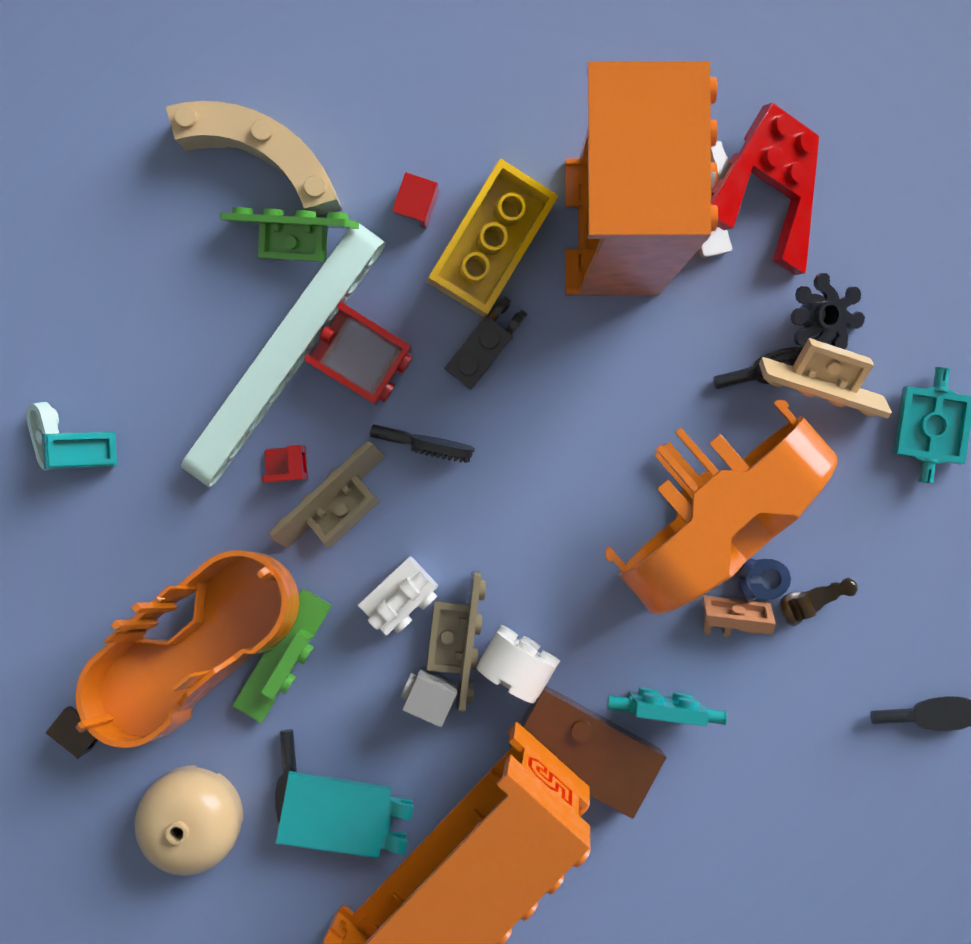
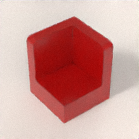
M405 172L393 207L394 213L417 220L420 227L427 229L439 194L438 183Z
M290 445L285 448L265 450L266 475L262 476V483L308 480L306 446Z

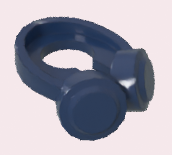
M749 558L738 572V577L741 579L738 582L739 589L743 597L749 602L756 598L765 600L778 598L788 590L791 582L788 568L783 563L774 559L754 560ZM768 569H774L780 576V583L773 589H767L762 583H751L749 580L752 575H762Z

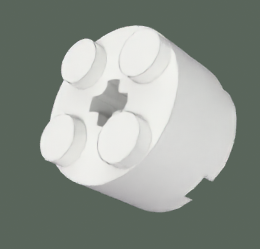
M500 625L476 668L496 685L500 683L508 688V692L529 703H535L560 663V660L544 650L539 653L538 650L541 646L526 636L518 640L517 633Z

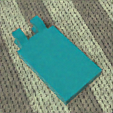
M289 771L276 843L379 858L381 848L392 853L405 855L407 846L406 832L389 831L392 816L405 820L412 819L413 800L390 797L391 786Z

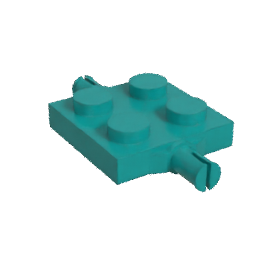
M935 367L933 387L923 389L906 386L902 389L893 454L912 457L921 462L918 482L934 484L936 464L946 462L962 465L966 462L971 429V396L957 394L951 389H947L950 368Z
M639 687L638 692L629 691L628 698L608 695L607 710L626 711L628 714L633 713L638 718L707 727L708 723L726 725L727 722L726 710L708 709L706 706H702L700 701L693 699L692 694L684 692H673L671 697L659 695V690Z

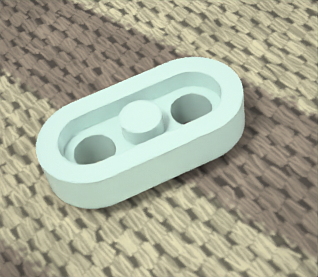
M47 402L33 403L27 407L26 420L36 459L43 470H52L44 469L42 434L59 433L58 414Z

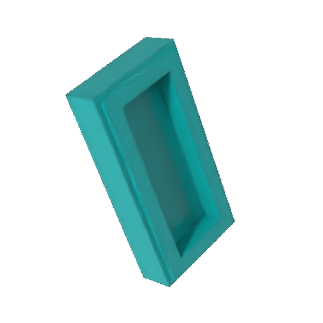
M115 432L42 434L44 469L117 466Z

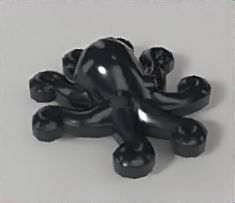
M819 273L815 276L813 282L816 290L820 291L823 296L812 294L811 289L807 286H800L796 290V300L802 305L800 308L792 311L790 320L793 324L802 325L804 328L796 330L794 341L797 345L804 346L808 338L820 332L813 339L827 343L836 334L831 345L845 350L848 346L846 324L851 328L858 329L862 327L865 321V316L862 312L856 311L851 314L847 310V307L860 301L861 291L858 287H848L845 296L839 298L837 291L830 285V276L827 273Z

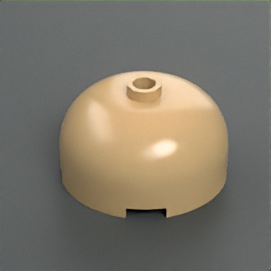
M196 765L182 766L161 776L142 796L135 814V837L143 855L156 868L166 873L180 876L200 874L219 864L235 845L243 821V807L235 787L222 774L198 768Z

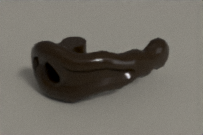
M845 578L841 583L833 582L829 586L815 587L805 592H791L782 597L780 608L787 624L794 627L800 624L803 619L815 616L816 612L824 605L837 600L841 595L854 596L858 591V586L853 579Z

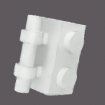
M410 556L358 606L368 615L369 623L376 630L380 628L385 635H388L392 630L398 634L412 621L409 614L417 606L424 610L437 597L433 591L438 587V584Z

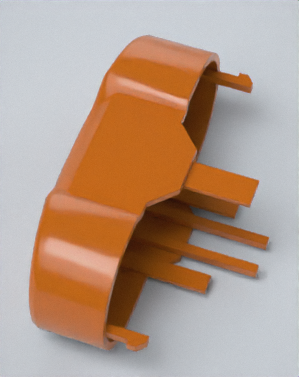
M776 400L772 404L789 423L765 439L743 459L721 434L709 443L731 470L719 471L681 427L674 433L708 472H702L698 475L670 442L664 446L660 444L655 448L657 451L654 454L656 459L683 488L679 492L668 479L657 488L676 510V518L643 545L626 563L619 558L610 546L605 549V558L609 562L613 561L620 569L619 577L651 613L660 615L681 608L731 578L749 558L773 537L798 520L830 480L837 466V455L803 416L796 418L787 408L790 405L786 400Z
M242 550L226 551L209 558L177 586L166 587L153 601L137 602L131 608L137 614L131 619L115 620L111 624L114 630L123 631H114L103 640L105 644H108L86 663L79 676L75 698L81 721L76 725V729L79 733L87 729L99 741L119 748L140 746L173 733L192 717L193 707L199 700L254 654L271 651L292 630L299 611V593L291 573L282 563L269 555ZM196 591L193 620L169 640L144 637L149 628H154L159 624L158 618L165 612L176 610L178 608L176 606L177 602L189 597Z

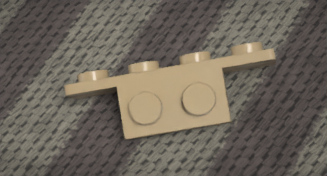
M808 338L793 366L762 357L759 362L763 378L773 386L793 388L804 396H818L827 399L838 407L846 405L858 409L861 413L870 417L877 415L888 419L892 413L884 396L860 388L874 366L869 357Z

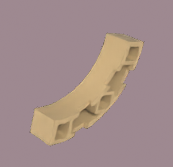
M194 101L166 106L174 138L185 152L204 148L226 147L246 151L283 173L296 189L304 210L316 212V217L325 215L327 212L342 210L337 193L314 153L298 136L273 118L247 107L219 101Z

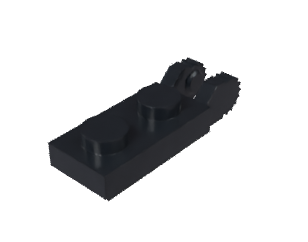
M506 296L494 308L489 317L486 315L444 368L470 390L473 389L513 339V333L528 315L521 309L520 312L514 315L506 329L498 325L496 321L506 312L511 303V300Z

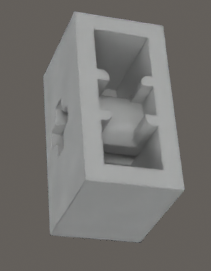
M421 667L418 675L410 674L400 698L406 700L403 711L442 728L456 697L458 683Z

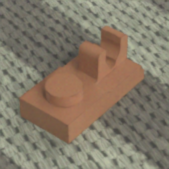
M703 595L704 619L702 624L704 634L710 635L712 627L715 626L722 627L723 637H729L732 629H738V631H745L751 634L773 635L776 623L771 603L749 602L748 600Z

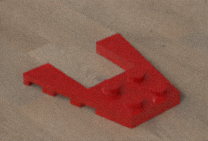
M770 103L761 108L743 138L746 142L740 152L733 155L728 163L731 167L722 180H718L716 188L712 190L711 205H717L718 208L717 227L722 230L733 229L751 173L790 198L791 201L772 261L792 274L800 275L806 273L819 135L776 104Z

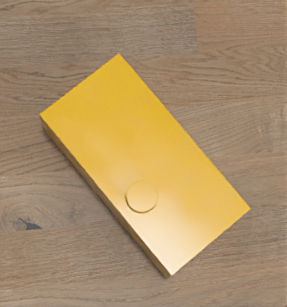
M500 158L426 283L484 318L491 310L559 195Z

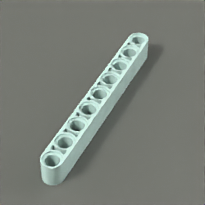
M360 223L359 229H349L190 449L181 464L183 470L209 488L219 480L304 362L305 356L309 355L319 341V336L324 327H329L339 311L337 309L339 302L341 301L344 304L347 302L385 247V241Z

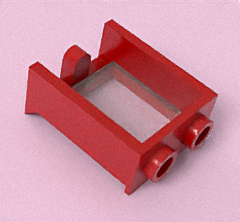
M340 301L337 305L338 313L330 326L324 327L319 336L320 342L311 356L308 354L305 356L304 361L375 406L379 400L385 403L395 388V385L391 383L392 379L398 371L403 374L413 359V356L409 354L412 349L411 345Z

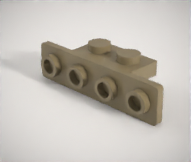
M367 441L363 446L355 449L348 460L338 469L333 470L320 486L307 494L293 511L277 522L276 526L269 532V536L280 545L288 548L311 527L323 544L331 548L380 502L361 479L385 458V455L371 441Z
M471 571L468 604L434 601L426 670L459 674L456 697L458 712H465L466 703H472L474 696V682H469L470 669H476L478 661V648H473L474 635H480L482 627V614H477L478 601H484L486 593V580H481V573L479 571Z

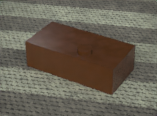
M545 686L535 703L530 704L520 722L523 728L590 787V796L634 819L667 758L659 747L548 686Z

